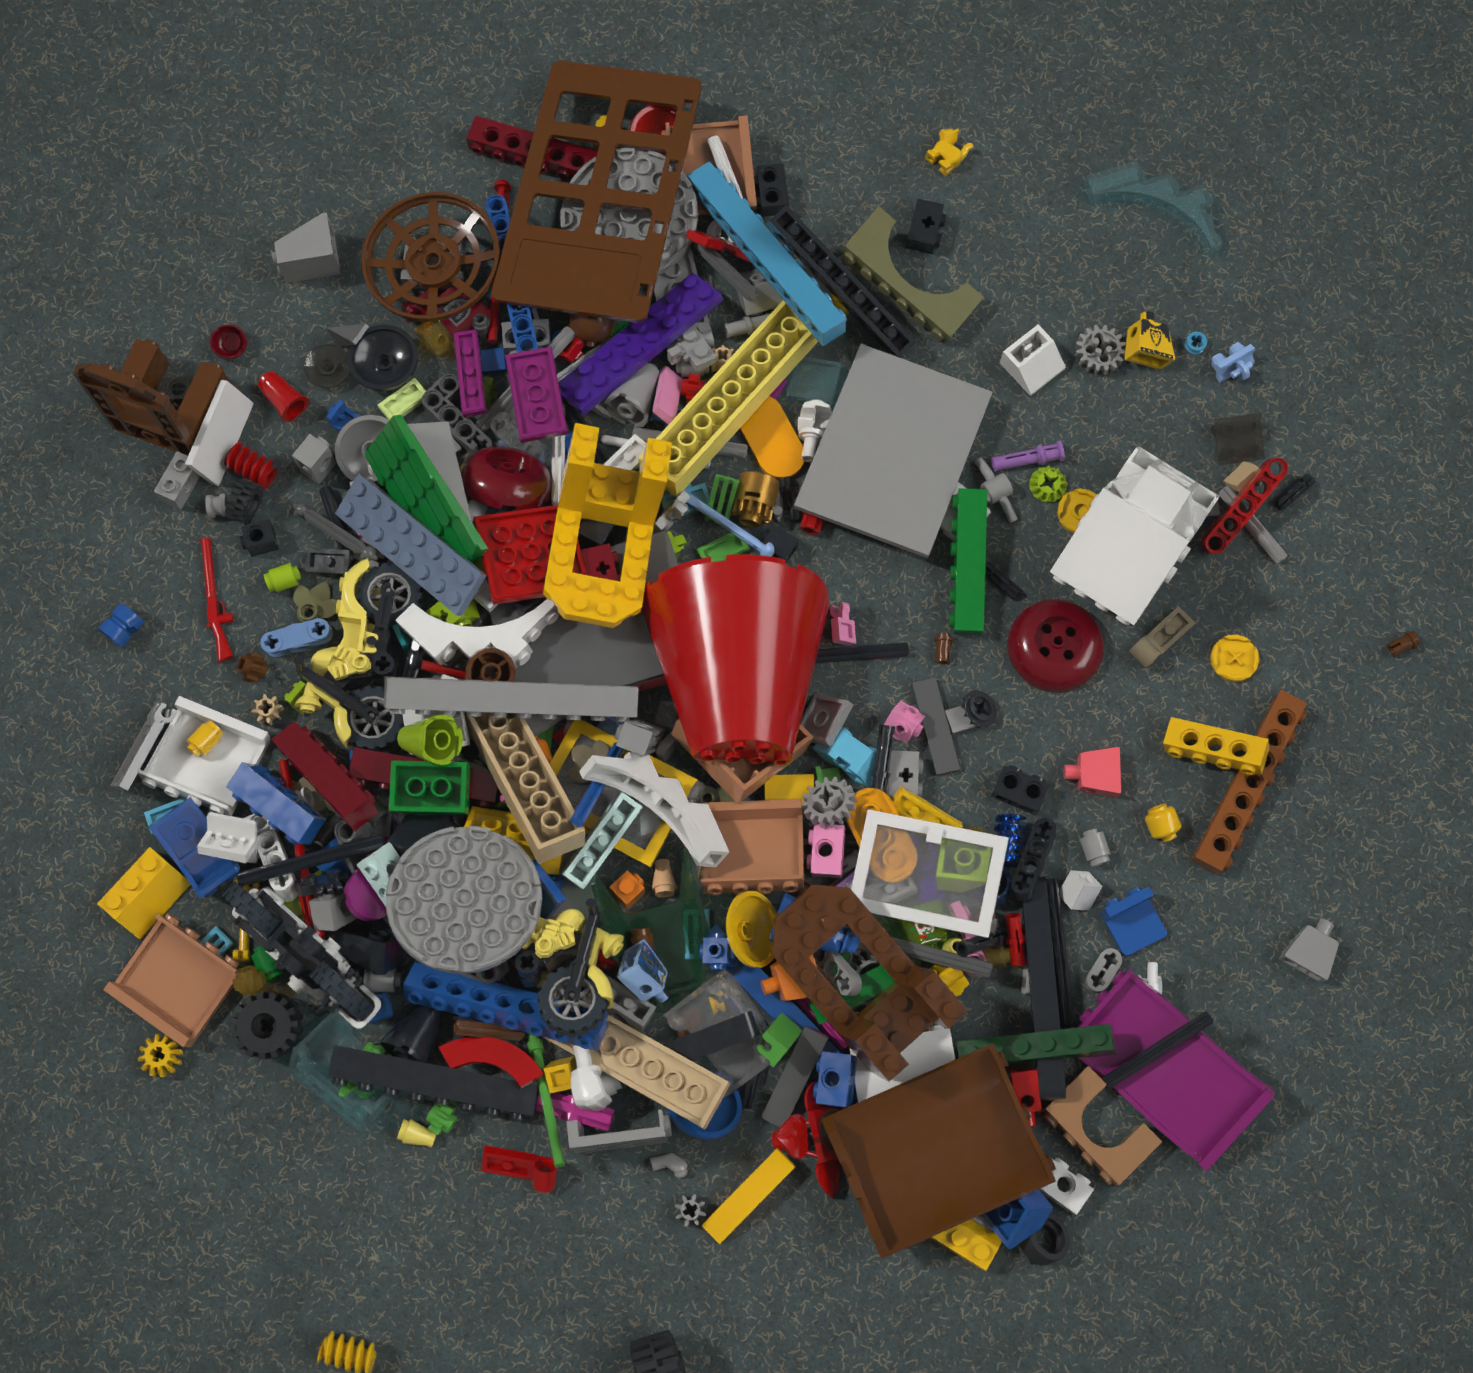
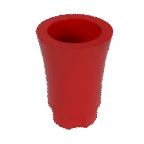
M271 370L260 377L258 387L276 408L283 421L291 422L307 409L309 404L308 398L294 389L275 371Z

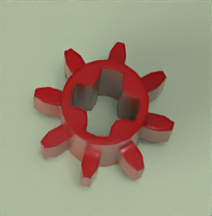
M689 373L688 379H682L680 396H685L686 403H689L706 385V381H700V375Z

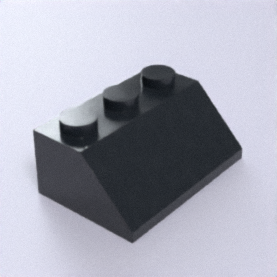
M406 814L385 844L390 842L401 857L414 843L423 837L449 827H464L468 818L465 815Z

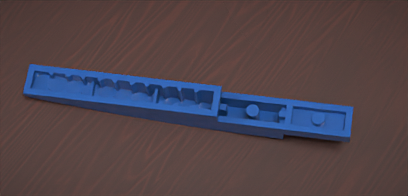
M716 924L698 941V943L700 945L703 944V938H712V933L724 932ZM718 946L716 947V954L719 951ZM738 958L735 960V967H726L725 971L773 1022L782 1012L802 1030L807 1025L821 1032L791 1000H780L778 992L764 995L760 981L769 977L760 967H748ZM800 1034V1035L798 1036V1038L794 1041V1044H795V1045L797 1044V1042H798V1040H799L801 1034ZM827 1039L822 1051L840 1053ZM836 1072L831 1074L829 1078L834 1086L839 1082V1075ZM855 1084L852 1101L853 1105L858 1103Z

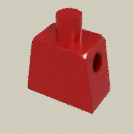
M1031 1066L1006 1069L1020 1105L1025 1104L1031 1115V1119L1028 1120L1030 1126H1036L1035 1112L1041 1111L1037 1070ZM1028 1095L1029 1100L1026 1103H1022V1097Z

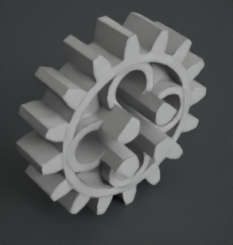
M1094 325L1093 331L1086 328L1084 334L1079 335V342L1075 345V349H1077L1075 357L1081 358L1080 366L1087 365V372L1092 368L1095 375L1098 374L1099 370H1102L1103 374L1107 375L1109 369L1114 372L1117 365L1121 366L1122 358L1125 357V350L1123 349L1126 346V342H1120L1122 334L1116 336L1114 334L1115 328L1108 331L1107 325H1104L1102 329ZM1098 338L1101 339L1100 348H1097V346H1098V344H1099V339H1098ZM1102 351H1104L1102 358H1103L1104 361H1107V362H1102V361L1100 360V355H1101Z

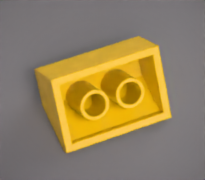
M149 847L97 904L141 940L158 921L155 915H164L191 884L185 876Z

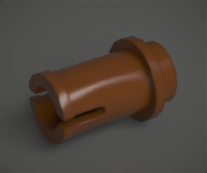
M1407 631L1404 636L1391 643H1387V648L1389 651L1393 650L1391 655L1396 657L1411 648L1416 649L1420 644V639L1416 632Z
M937 633V637L934 638V642H936L935 663L950 664L953 638H951L950 633Z

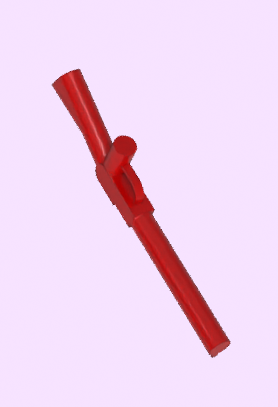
M203 538L199 542L202 547L207 617L209 622L206 628H212L216 638L217 663H223L232 659L233 654L221 624L234 622L233 613L226 614L224 604L217 601L211 539ZM218 603L223 605L224 614L219 615Z

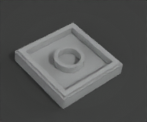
M815 693L800 724L814 737L811 741L812 743L832 747L853 704L848 700Z

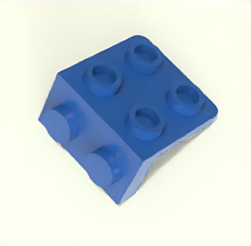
M1139 886L1127 892L1129 897L1121 901L1118 897L1105 903L1107 908L1100 913L1124 956H1129L1167 935L1165 927L1149 900L1154 896L1150 887L1142 890Z

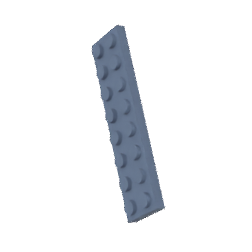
M357 475L335 512L345 523L457 616L462 617L487 577L485 573L365 475Z

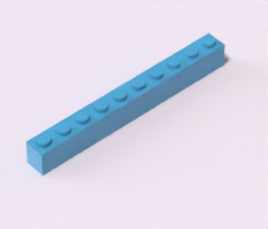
M709 161L689 173L687 177L691 182L697 200L819 343L824 346L845 333L847 318L841 309H837L833 305L830 296L819 289L817 281L806 274L801 262L793 259L788 247L781 245L776 234L771 229L768 230L764 225L761 216L755 214L751 210L748 201L738 195L735 186L724 179L722 171L718 167L715 168Z

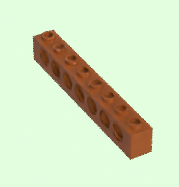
M1280 690L1275 695L1255 734L1257 737L1266 739L1267 737H1272L1277 741V746L1269 744V752L1266 758L1267 767H1264L1262 775L1256 773L1255 775H1247L1237 769L1191 862L1216 875L1228 870L1233 861L1230 857L1233 849L1237 851L1244 837L1240 836L1243 829L1250 827L1254 816L1251 815L1254 808H1259L1265 798V795L1262 794L1265 786L1269 787L1276 774L1272 773L1275 766H1280L1286 756V753L1283 752L1286 744L1291 745L1297 734L1294 732L1296 725H1301L1306 717L1307 712L1304 711L1307 705L1306 702L1283 690ZM1279 716L1287 720V726L1279 723ZM1246 778L1253 779L1256 783V788L1249 787L1246 783ZM1236 799L1244 801L1246 808H1238L1235 802ZM1225 820L1232 821L1235 825V830L1227 829ZM1214 841H1219L1224 845V852L1215 849Z

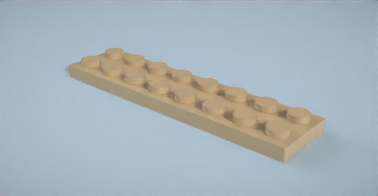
M559 992L554 997L564 1000V997ZM608 1015V1028L599 1050L589 1049L592 1065L600 1066L601 1071L703 1129H706L731 1084ZM545 1038L575 1055L573 1051L575 1045Z

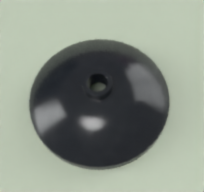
M392 325L369 327L356 345H350L347 356L348 366L355 380L362 386L375 391H389L402 386L413 376L418 364V351L414 340L407 332ZM384 361L389 362L388 366H381Z

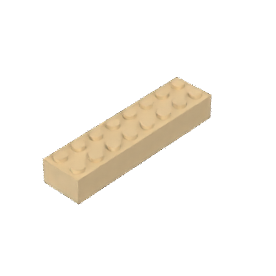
M464 711L467 729L538 864L584 846L585 829L583 826L577 828L576 825L571 824L570 819L575 810L525 718H517L516 713H506V717H491V712H481L480 717L466 716V711Z

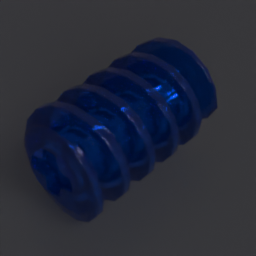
M1005 813L995 817V821L998 824L994 826V831L997 833L994 835L1009 838L1004 867L1017 868L1018 866L1014 859L1021 858L1022 855L1016 853L1015 849L1023 848V845L1017 843V840L1024 839V835L1018 833V830L1026 829V826L1019 823L1021 820H1027L1025 816Z

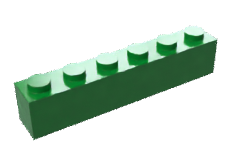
M959 488L956 495L952 496V510H956V519L951 521V533H955V542H951L950 556L955 558L954 566H950V580H954V589L949 591V604H953V613H949L948 626L953 627V634L982 635L984 632L988 489Z

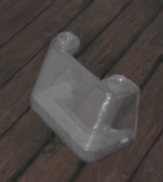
M722 970L671 1008L664 1016L667 1018L668 1024L672 1029L680 1032L688 1029L692 1034L752 1010L761 1035L707 1055L717 1068L714 1074L731 1083L724 1095L726 1098L770 1065L771 1062L759 1053L757 1049L758 1044L763 1045L767 1050H770L772 1047L762 1037L770 1025L736 979L728 971Z

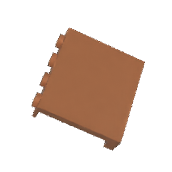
M748 115L738 116L736 121L694 124L682 171L687 176L709 161L717 168L708 145V139L716 135L719 136L743 198L748 201L751 210L756 211L757 204ZM666 123V130L662 131V135H670L673 126L669 127V123ZM697 200L698 216L710 215Z
M802 799L741 801L739 804L735 801L702 803L709 805L729 849L728 855L717 867H703V879H701L703 894L720 895L722 893H735L739 895L747 891H756L763 894H768L772 891L794 893L798 890H804Z
M169 913L166 916L156 914L155 918L158 921L117 980L115 982L109 981L103 990L182 1047H192L244 971L238 967L240 963L228 955L226 957L218 953L220 949L209 941L203 943L199 940L198 937L200 935L189 927L184 929L179 926L180 920Z

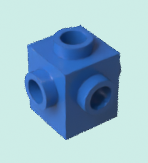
M712 933V938H703V944L700 945L699 950L700 959H703V964L710 966V970L724 971L726 967H735L737 957L729 945L726 934ZM718 946L719 951L716 954V947Z

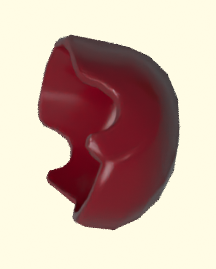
M234 324L220 325L210 335V347L214 354L222 359H236L247 348L248 342L245 333Z

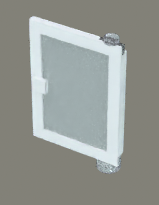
M868 809L853 883L845 882L843 887H849L871 913L989 938L990 933L995 934L998 919L993 918L1009 838Z

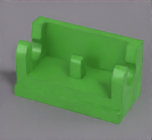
M781 1012L762 1035L765 1041L771 1044L772 1048L767 1050L763 1045L758 1044L757 1049L761 1055L771 1062L770 1065L774 1067L803 1030Z

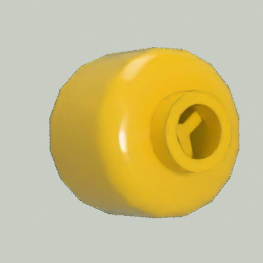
M1166 803L1150 808L1148 810L1149 814L1145 817V822L1151 836L1154 839L1162 838L1163 842L1176 838V832L1182 827L1176 810L1172 806H1167Z

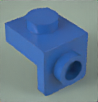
M339 400L337 404L330 407L327 413V420L332 428L340 432L350 420L360 415L347 408L345 402Z

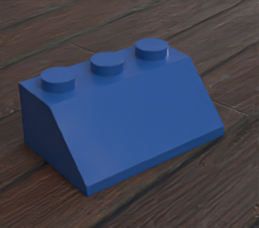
M1038 1189L984 1213L982 1216L1008 1249H1012L1043 1227L1053 1207Z

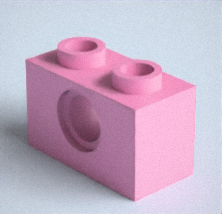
M820 824L814 825V830H809V845H813L812 855L808 854L807 869L811 870L812 876L842 878L846 832L844 825H834V828H831L829 824H826L824 828H821ZM823 845H830L833 848L832 853L827 857L819 854V850Z

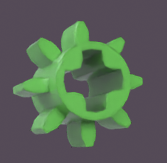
M434 1105L426 1117V1121L431 1123L428 1130L436 1135L441 1134L442 1131L448 1134L458 1119L457 1116L453 1115L456 1108L451 1105L449 1107Z

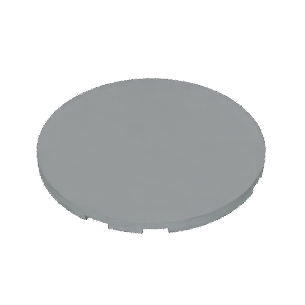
M635 148L616 149L607 188L656 194L666 156L655 151ZM596 157L586 163L574 175L570 183L588 185L591 180ZM670 163L669 171L676 172L677 164ZM683 171L681 172V179L666 235L667 238L658 275L670 269L682 258L692 242L687 239V232L689 229L696 230L697 200L691 182ZM563 200L560 213L562 229L576 231L579 228L585 203ZM603 206L595 233L645 240L652 212ZM656 224L654 233L661 234L663 225Z
M479 826L441 829L414 843L399 859L392 875H390L386 890V912L394 936L403 949L414 959L430 968L456 974H469L488 970L514 956L533 934L542 907L541 882L536 867L529 855L509 837Z

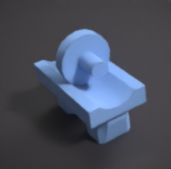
M1237 342L1229 349V357L1226 358L1222 353L1213 356L1212 367L1216 371L1217 380L1222 383L1230 377L1236 378L1239 376L1242 380L1249 378V369L1253 368L1254 364L1253 352L1255 347L1251 344L1245 347Z

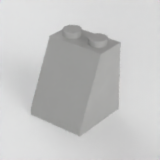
M327 213L318 215L274 242L275 252H272L274 266H277L279 276H283L286 283L341 274L335 233Z

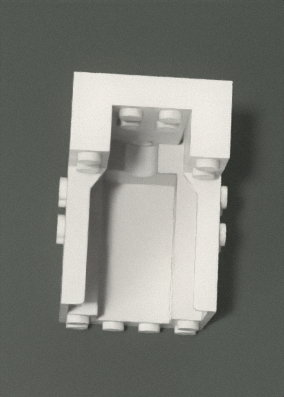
M1138 446L1128 458L1117 477L1110 481L1096 495L1090 504L1091 508L1079 521L1077 530L1050 571L1054 574L1053 579L1062 585L1070 584L1075 588L1074 592L1085 599L1087 597L1092 598L1096 601L1095 605L1105 612L1111 610L1117 614L1116 619L1123 624L1129 625L1131 623L1135 625L1162 583L1166 582L1168 584L1177 571L1174 565L1177 561L1183 562L1191 550L1187 545L1220 496Z

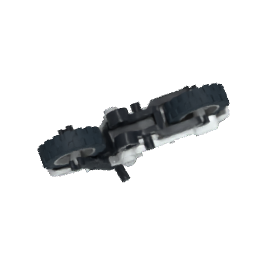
M234 881L222 894V897L234 907L232 910V915L236 918L234 923L276 960L273 964L280 971L285 967L292 974L287 984L298 994L301 991H306L319 1001L325 997L320 1005L314 1009V1012L319 1017L328 1011L333 1014L339 1008L338 1012L353 1027L362 1028L379 1011L381 1007L379 998L367 987L360 985L364 980L361 975L365 968L356 964L354 969L348 972L351 966L338 952L341 947L332 938L326 941L319 937L313 928L309 925L307 926L284 905V900L270 887H264L260 891L253 888L247 892Z

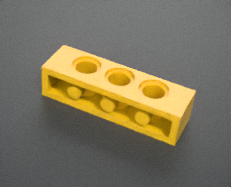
M1173 717L1170 719L1163 741L1164 750L1171 757H1187L1200 764H1205L1206 762L1213 763L1221 769L1228 770L1234 768L1247 775H1255V773L1262 775L1269 752V740L1266 738ZM1191 739L1197 741V743L1192 746L1185 744L1188 740ZM1213 745H1219L1221 746V749L1218 751H1211L1210 747ZM1239 750L1246 752V754L1241 757H1237L1234 755V753Z

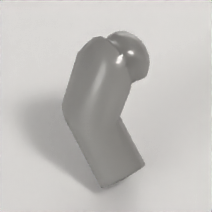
M673 1153L650 1158L653 1171L667 1167L674 1172L677 1178H683L688 1173L686 1161Z

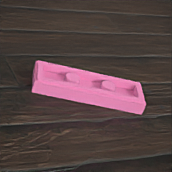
M665 365L660 370L652 411L664 422L670 424L677 415L682 378Z

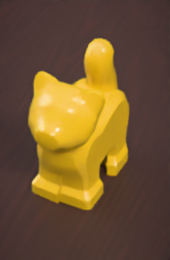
M942 129L939 132L940 140L925 155V159L932 165L937 160H940L938 163L941 168L938 170L944 176H947L952 169L958 167L968 152L973 149L972 143L965 144L962 150L953 146L958 140L959 129Z

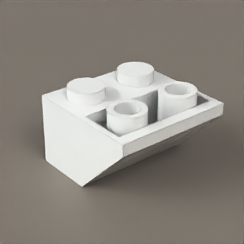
M1036 325L1004 350L1000 360V364L1030 396L1066 368L1055 342L1039 325Z

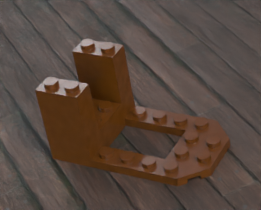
M136 338L120 373L107 364L100 366L94 363L76 365L72 373L113 430L174 452L178 451L186 456H189L220 381L225 380L230 383L222 366L213 362L207 364L201 361L179 409L171 404L166 394L157 391L169 366L165 355L156 342L149 339L143 341Z
M811 885L774 918L771 955L866 1068L888 1082L909 1065L900 1053L933 1023L949 1029L968 1012L935 971L913 964L849 887ZM845 925L848 926L894 981L857 1015L809 959L814 952Z

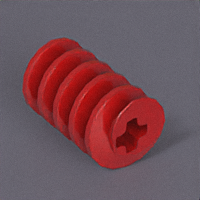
M238 441L226 455L224 465L229 470L235 471L237 475L243 476L244 479L261 485L263 489L268 488L278 473L277 468L273 469L274 461L269 460L265 464L266 456L262 455L258 458L259 453L257 451H253L250 454L251 448L249 446L243 448V443Z

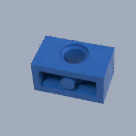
M822 1051L821 1057H818L816 1064L819 1079L818 1083H815L813 1096L816 1098L817 1104L839 1107L852 1106L857 1056ZM836 1072L839 1075V1082L833 1087L829 1082L831 1074Z

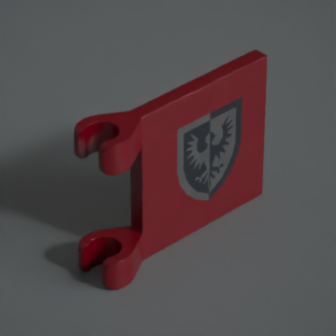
M452 285L438 298L448 296L458 289ZM462 294L450 302L437 305L436 314L454 310L468 302L470 298ZM479 300L466 311L438 322L454 339L453 333L474 330L472 320L475 315L484 314L490 319V310ZM500 319L498 329L502 327V321Z

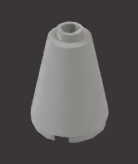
M647 363L607 396L605 404L607 403L608 407L606 410L613 419L624 425L626 421L635 424L633 428L644 427L647 423L660 375L658 368L654 364Z

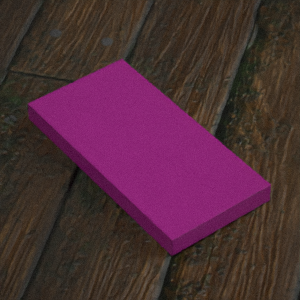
M552 347L505 355L520 442L524 443L568 435Z

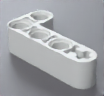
M255 814L243 818L257 823L258 852L263 866L288 859L279 832L267 824L268 819ZM294 872L269 879L271 887L284 902L293 901L299 895L295 888L294 881L297 880Z

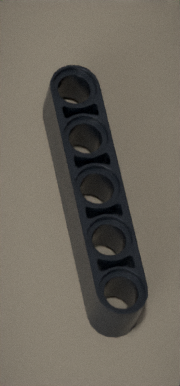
M751 1010L663 1045L690 1061H694L761 1034Z

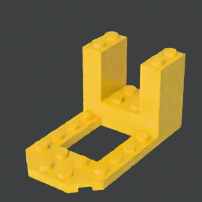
M575 423L562 478L543 594L549 601L552 600L564 619L614 628L629 616L633 617L640 613L642 609L653 526L667 483L672 442L648 438L639 472L594 463L599 428ZM581 518L628 527L620 582L572 573Z

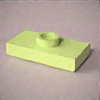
M413 378L380 402L378 408L388 420L393 415H402L404 417L422 404V396L426 390L416 378Z

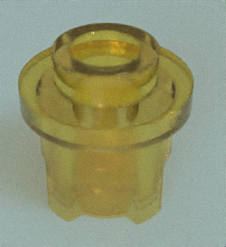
M1003 944L998 948L990 947L984 949L986 961L991 962L993 967L1002 966L1006 968V963L1011 962L1009 947L1004 948Z

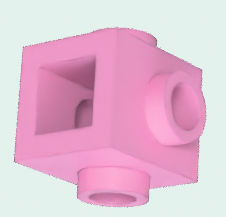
M901 700L891 711L884 725L895 726L893 737L907 743L912 737L916 739L924 728L921 723L925 716L917 708L909 706Z

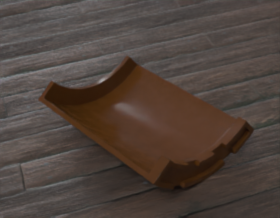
M993 1043L821 1119L860 1206L881 1259L1056 1182L1052 1171L1056 1170L1054 1162L1050 1155H1044L1028 1122L1031 1119V1115L1025 1104L1020 1105L1004 1068L1008 1066L1007 1060L1002 1051H996Z

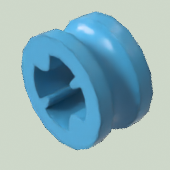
M1201 332L1190 333L1185 341L1186 350L1195 355L1202 353L1207 346V338ZM1192 339H1194V341L1198 339L1200 341V347H1198V345H1196V347L1192 346Z

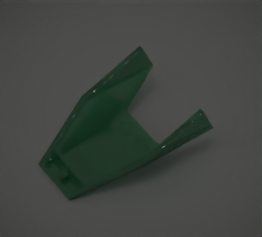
M683 849L679 898L674 902L633 913H625L595 873L591 878V888L600 911L603 930L609 934L624 936L621 951L615 956L611 955L619 968L624 951L632 947L629 939L631 936L630 930L650 927V931L653 932V952L667 969L665 986L671 992L670 997L662 1003H659L654 996L647 1000L656 1006L653 1014L654 1018L704 1006L707 965L702 963L703 959H700L699 950L700 945L703 944V938H708L709 927L688 849ZM686 944L690 955L689 959H685Z

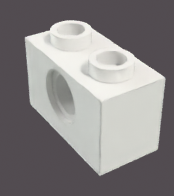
M1056 1157L1055 1160L1052 1159L1056 1170L1052 1171L1056 1182L1039 1189V1191L1074 1216L1078 1214L1094 1189L1089 1186L1091 1182L1079 1173L1075 1176L1067 1170L1069 1165ZM1061 1177L1066 1178L1069 1182L1067 1192H1062L1058 1189L1057 1182Z

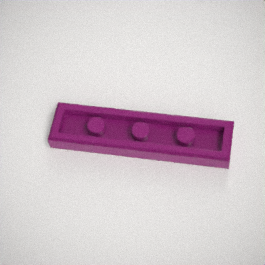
M474 329L453 333L462 415L466 418L487 414L478 332Z

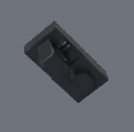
M307 548L305 572L345 574L355 565L353 551Z

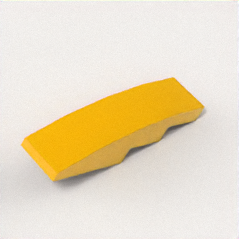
M777 1148L701 1226L721 1244L796 1166Z

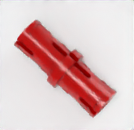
M1010 913L1005 915L1008 933L1006 944L1010 948L1011 964L1013 966H1022L1027 964L1024 947L1026 936L1022 932L1021 914Z

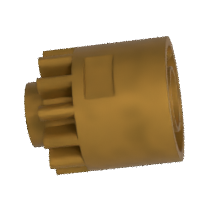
M749 471L741 473L731 515L735 516V519L739 520L742 525L751 528H758L760 525L764 526V523L770 524L780 485L779 481L770 475L760 472Z

